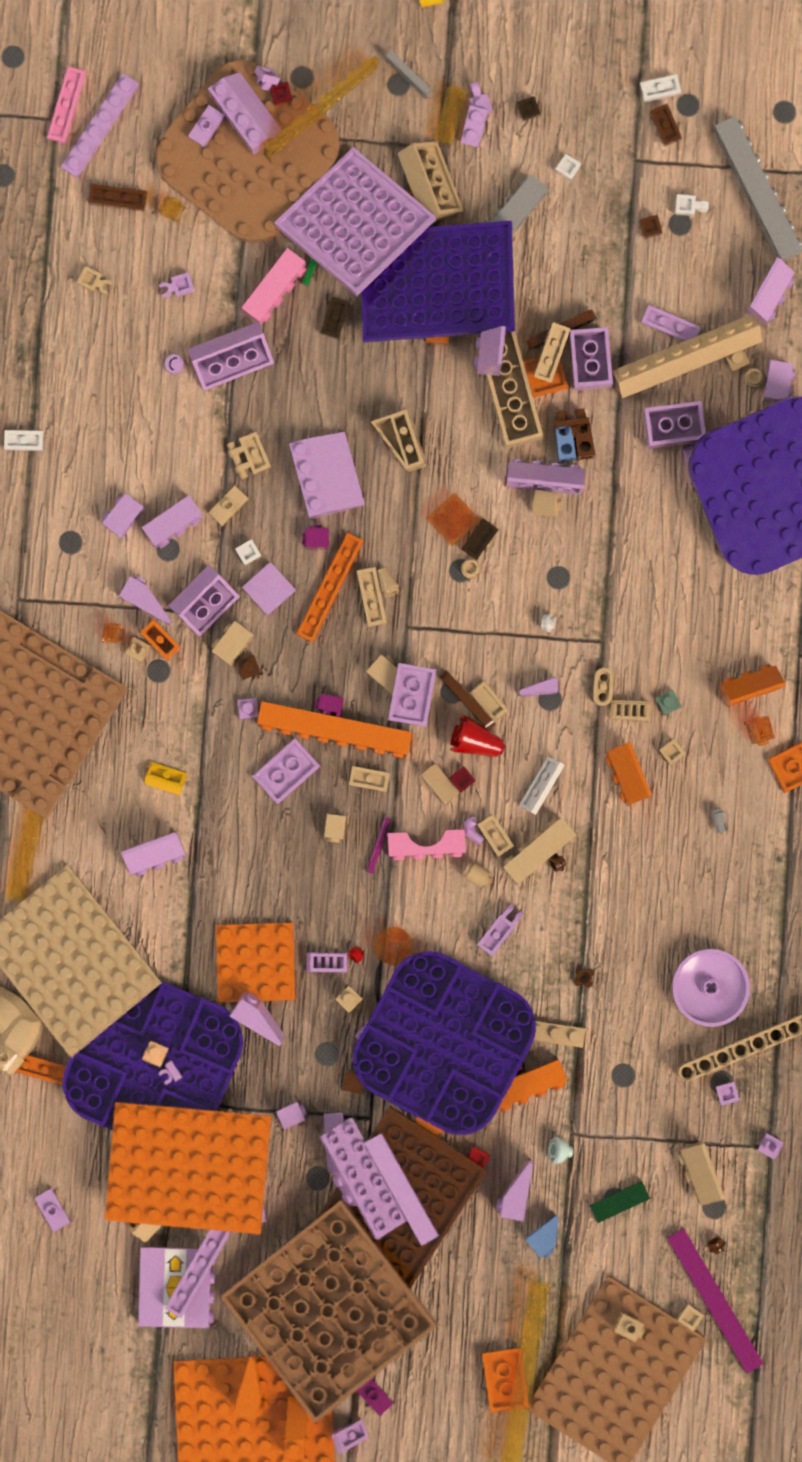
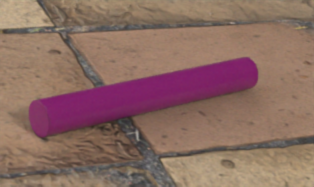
M383 818L366 869L368 873L373 874L391 821L389 818Z

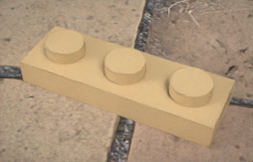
M551 322L533 377L552 383L571 328Z
M376 568L358 570L357 575L368 627L387 624Z
M536 1021L534 1040L583 1048L586 1029Z

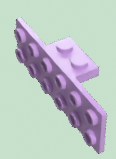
M349 1118L320 1136L337 1168L331 1174L334 1184L343 1194V1201L349 1207L357 1206L375 1239L381 1238L407 1221L365 1146V1140L353 1118Z

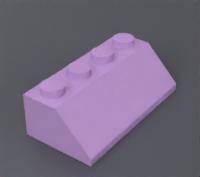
M240 72L224 77L208 88L210 97L225 115L252 155H255L284 134Z
M259 322L187 349L203 391L274 364Z
M513 459L512 462L509 461L506 487L582 495L585 469H581V466L570 465L568 468L562 467V464L551 463L549 466L543 465V462L532 461L529 464L524 463V460Z

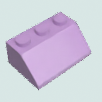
M776 258L745 314L747 316L753 314L755 319L763 325H766L768 321L772 322L777 313L774 311L776 305L781 306L786 297L783 294L785 289L788 288L790 290L795 281L792 278L795 272L780 258Z
M208 565L168 606L200 637L240 596Z
M174 832L122 851L121 854L130 874H135L138 877L146 874V870L153 867L154 870L165 867L164 863L172 861V863L182 861V856H185L186 852L179 833Z

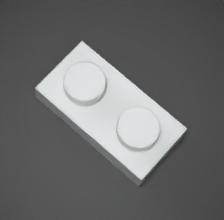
M677 74L640 82L644 103L681 94Z
M5 430L4 450L43 451L44 432Z

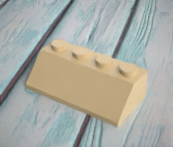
M438 142L412 143L397 153L414 199L436 216L434 222L464 211Z

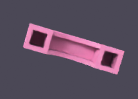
M465 829L445 830L442 839L437 844L429 847L415 844L407 832L388 833L389 857H393V860H404V856H412V859H424L423 855H431V858H443V854H450V857H462V853H466Z

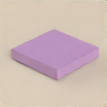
M271 562L242 587L267 616L296 591Z

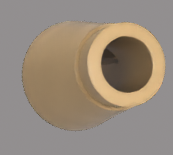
M386 567L379 569L377 576L381 594H384L385 597L397 594L399 592V585Z

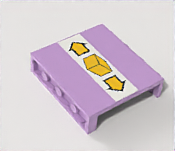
M141 1247L138 1326L209 1328L210 1323H213L214 1311H210V1303H214V1292L211 1291V1284L215 1283V1272H211V1268L182 1318L164 1309L198 1249Z

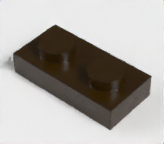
M334 297L331 298L320 334L339 340L350 302Z

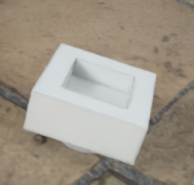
M565 154L555 172L571 181L579 170L581 163Z
M252 539L235 548L245 566L261 557Z

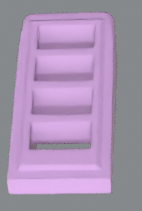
M557 677L519 690V696L557 694Z
M309 952L306 954V972L347 973V953ZM314 957H316V968H313ZM321 957H324V968H321ZM329 957H332V968H329ZM337 957H340V968H337Z

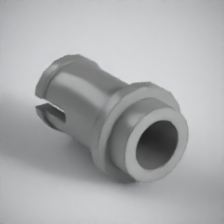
M722 808L712 810L710 815L713 818L716 833L728 830L723 815L725 811H722Z

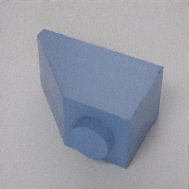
M556 1214L525 1237V1240L539 1258L543 1256L547 1258L554 1252L553 1248L556 1245L558 1217Z

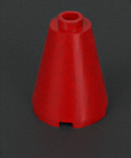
M462 715L459 718L462 722L460 726L456 724L450 740V745L453 747L450 748V751L489 757L502 755L505 749L503 739L468 716Z

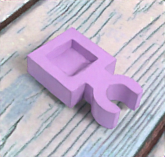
M189 272L171 277L172 283L170 284L166 282L159 284L160 289L168 288V292L162 294L163 298L170 297L174 292L177 297L195 292Z

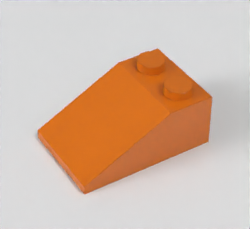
M251 1351L233 1414L255 1421L256 1416L261 1417L265 1402L261 1401L263 1394L256 1353Z

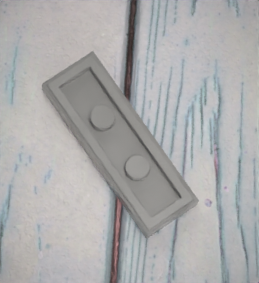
M390 50L386 54V62L427 99L431 95V88Z

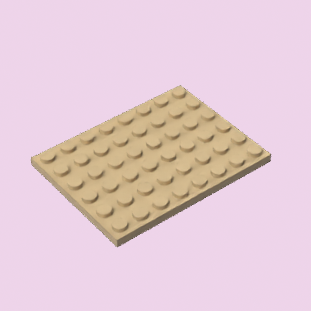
M69 865L62 868L0 919V968L70 1057L78 1053L162 983Z

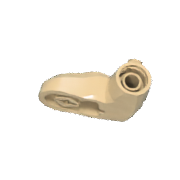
M0 985V1070L12 1076L24 1062L25 1057L33 1050L40 1037L43 1023L23 999L8 991L2 985Z

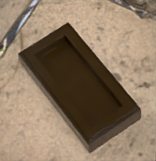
M483 518L461 550L477 561L499 529Z

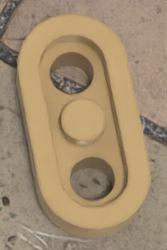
M600 668L594 675L593 701L598 706H607L612 700L614 675L608 668ZM603 674L606 675L607 680L602 681L600 679V676ZM599 694H605L606 699L600 700Z

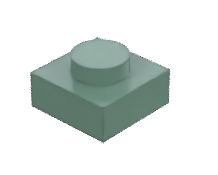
M674 690L656 698L664 716L682 707Z

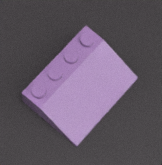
M345 432L289 443L310 520L365 505Z

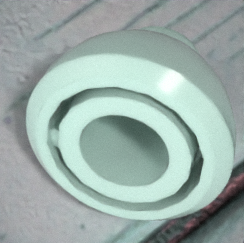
M554 1137L550 1141L548 1157L552 1164L562 1163L568 1157H572L573 1148L564 1139Z

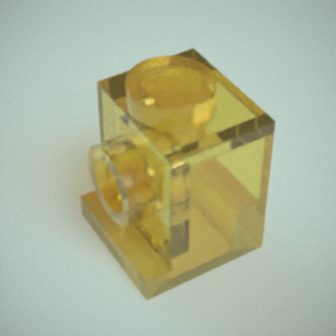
M165 197L159 212L161 216L177 224L186 206L182 205V202L175 197Z

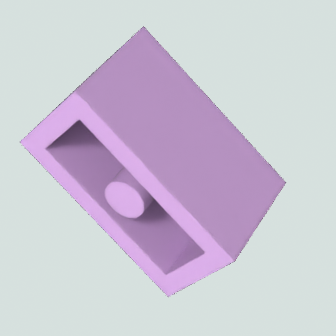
M770 360L763 401L776 402L792 396L793 388H790V381H794L796 371L793 369V363Z
M126 493L116 499L114 502L116 506L112 511L108 510L102 518L104 520L103 526L120 539L124 538L145 510L142 505Z

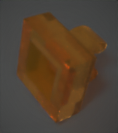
M116 623L104 624L102 643L123 642L124 639L118 637V632L125 631V629L119 627V624Z

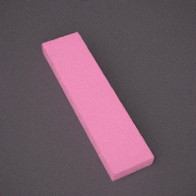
M67 66L48 131V140L66 144L86 71Z

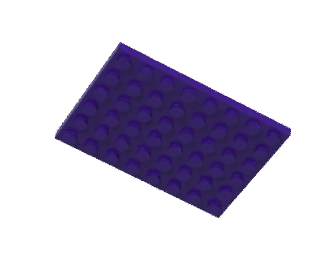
M512 220L428 227L362 291L363 342L474 335L501 326L506 327L505 332H514L515 299Z

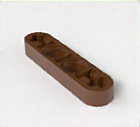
M593 309L559 325L571 328L570 330H576L596 320L597 317ZM549 329L526 341L530 350L544 345Z
M447 670L439 675L442 682L486 729L490 731L496 725Z

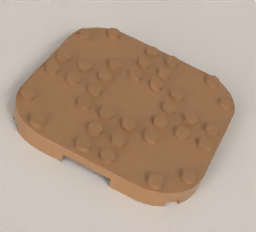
M237 60L218 68L165 132L158 145L157 162L165 182L183 198L192 202L215 220L229 234L249 243L269 241L281 233L274 225V222L336 164L340 149L339 136L335 125L329 117L291 87L289 88L292 102L274 106L270 89L268 91L260 88L261 85L257 84L258 76L255 74V69L257 65H262L252 61ZM239 72L284 132L282 136L255 155H252L226 117H224L205 148L188 138V135L208 105L221 112L210 97L208 88L222 78Z

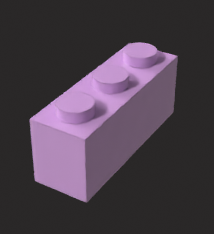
M188 495L144 525L142 529L155 548H163L170 543L169 540L174 536L178 538L183 535L187 527L190 525L194 527L202 521L200 518L203 515Z

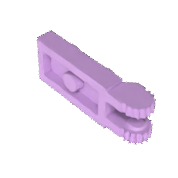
M512 903L502 915L500 914L477 944L491 956L499 949L516 927L515 924L524 914L520 911L515 915L512 922L507 920L506 916L511 913L514 907Z

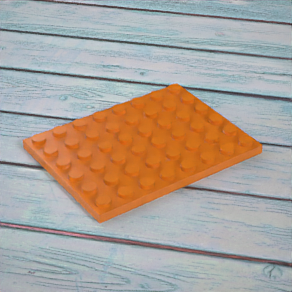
M116 1102L105 1221L261 1234L272 1116Z
M250 1356L177 1360L173 1362L178 1462H335L334 1441L331 1436L333 1434L332 1411L316 1423L307 1414L304 1460L284 1459L288 1396L294 1395L265 1356H256L263 1394L261 1401L265 1403L261 1417L256 1416L255 1421L233 1414Z

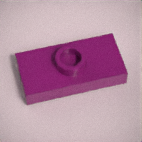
M370 1379L357 1390L358 1394L379 1416L394 1404V1401L373 1379Z

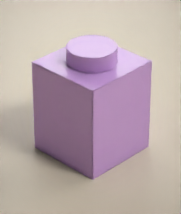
M298 1101L276 1111L284 1129L306 1119L305 1115H307L304 1105H299Z

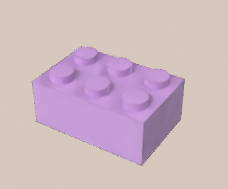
M608 327L570 330L569 345L573 391L611 388L613 379Z
M702 401L650 407L643 410L648 450L695 444L706 433Z

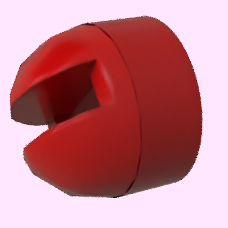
M358 946L351 948L347 952L350 959L357 964L364 957V951Z

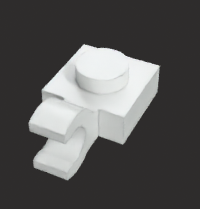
M677 194L675 215L694 216L695 211L708 212L709 202L696 201V195Z

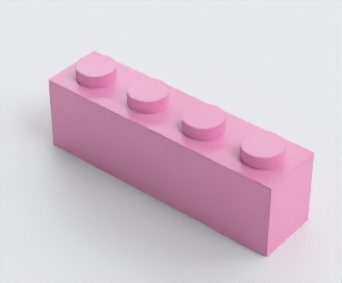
M287 248L242 306V312L255 322H259V325L263 321L266 323L272 316L271 311L273 308H278L283 302V295L293 289L296 278H301L306 272V261Z

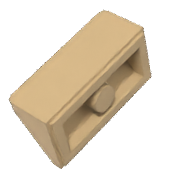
M436 763L421 774L422 778L444 805L459 794V791Z

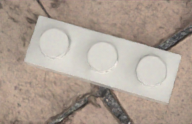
M548 756L519 806L536 815L565 765Z

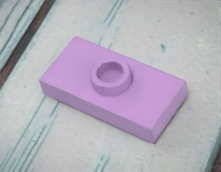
M208 105L188 135V138L205 148L225 115Z
M52 1188L34 1198L53 1232L71 1222Z

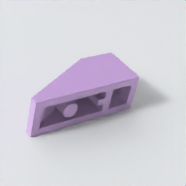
M130 576L119 597L171 626V620L148 586L145 585L146 581L138 576L135 579Z
M244 991L234 1006L230 1017L280 1046L285 1036L263 1002L256 995Z

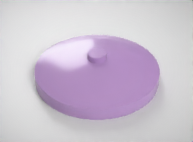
M704 949L692 953L680 963L673 977L672 994L676 1006L687 1019L702 1026L715 1027L727 1024L741 1014L749 999L750 982L745 968L734 956L717 949Z

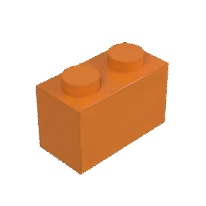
M154 619L140 632L167 662L182 649Z

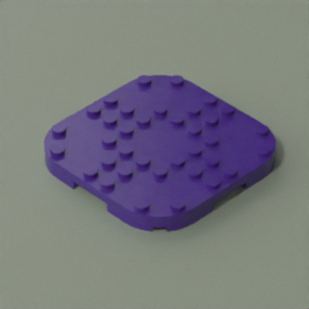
M790 396L767 405L764 409L732 423L728 422L708 431L695 443L691 457L689 456V476L713 531L712 535L718 550L730 566L746 574H765L802 558V396Z
M433 951L417 953L403 960L394 971L384 994L355 1045L353 1053L354 1069L363 1086L380 1098L446 1133L470 1135L485 1128L496 1115L534 1042L536 1034L535 1016L529 1003L517 992L490 980L442 953Z
M161 981L162 983L73 1057H70L63 1076L65 1098L76 1114L110 1130H113L116 1102L217 1111L243 1049V1034L238 1021L230 1017L231 1013L225 1008ZM150 1041L168 1048L161 1068L143 1061ZM172 1061L182 1079L175 1082L172 1078L171 1083L165 1085L164 1082L169 1079V1075L164 1073L160 1076L159 1072L166 1069L165 1064Z

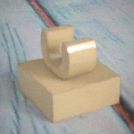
M133 637L125 655L143 663L151 645Z

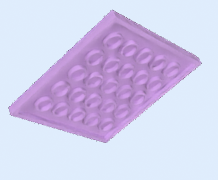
M353 147L274 222V225L354 295L358 296L436 220V216Z

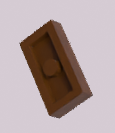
M668 104L650 110L649 113L664 147L682 139Z

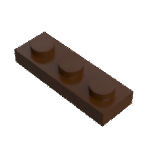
M91 184L88 203L145 212L148 193L142 190Z

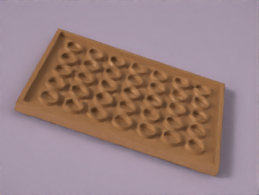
M607 1276L530 1399L529 1407H525V1409L607 1462H632L704 1346L707 1338L696 1331L690 1330L677 1321L676 1318L615 1279ZM621 1312L644 1323L643 1328H645V1332L641 1339L638 1338L634 1342L613 1330Z

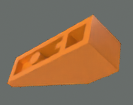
M288 1396L284 1459L304 1460L307 1412L295 1396Z

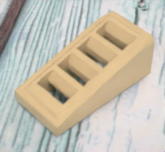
M611 700L610 719L649 722L651 702ZM617 705H621L620 716L616 715ZM625 705H628V716H624ZM633 706H636V716H632ZM641 706H644V716H643V717L640 716V707H641Z

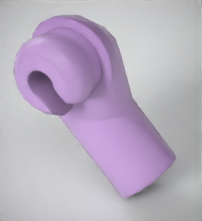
M471 816L464 821L465 835L480 845L484 837L476 832L475 825L477 820Z

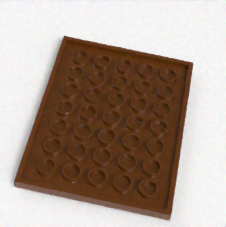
M389 1106L368 1140L380 1133L383 1134L439 1236L421 1246L409 1222L406 1221L381 1238L375 1239L357 1206L350 1208L403 1281L411 1288L488 1170L392 1106ZM336 1187L316 1220L340 1200H343V1194L338 1187Z

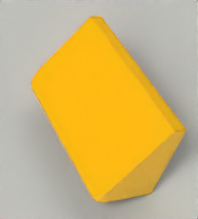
M151 761L144 783L173 794L181 795L188 773Z

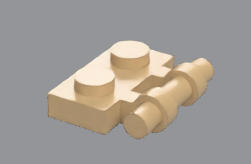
M257 432L239 438L240 447L236 448L234 442L227 444L228 454L233 459L236 466L235 471L237 474L239 473L241 480L248 478L246 470L251 468L253 475L271 468ZM245 453L248 462L242 463L239 455Z

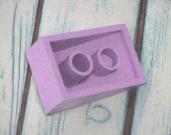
M505 326L481 332V338L477 337L476 349H479V357L475 356L474 368H477V374L500 376Z
M527 1159L503 1192L502 1198H498L496 1210L499 1212L500 1217L524 1221L533 1167L532 1160Z

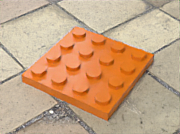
M293 923L216 925L218 1002H238L244 991L256 995L261 1001L295 1000Z

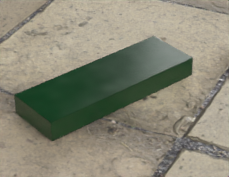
M640 1181L589 1206L597 1223H600L649 1200L650 1197L643 1182Z

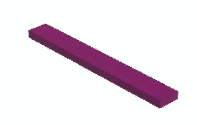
M684 1228L667 1237L746 1373L748 1374L763 1365V1361Z

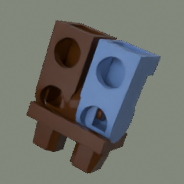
M584 408L574 410L575 419L572 420L567 419L566 411L556 413L554 429L558 463L575 461L576 454L577 461L595 458L596 454L589 417H586Z

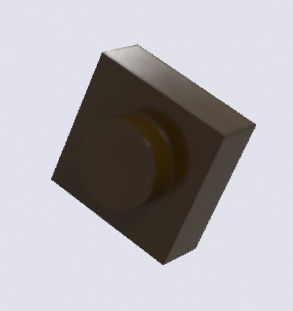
M535 96L516 103L522 121L541 115Z

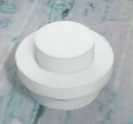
M548 613V615H543L541 627L542 630L551 632L555 628L556 618L553 617L552 613Z

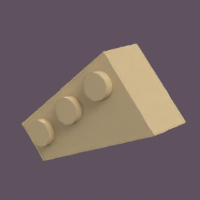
M407 409L371 421L407 471L411 472L427 466L411 414Z

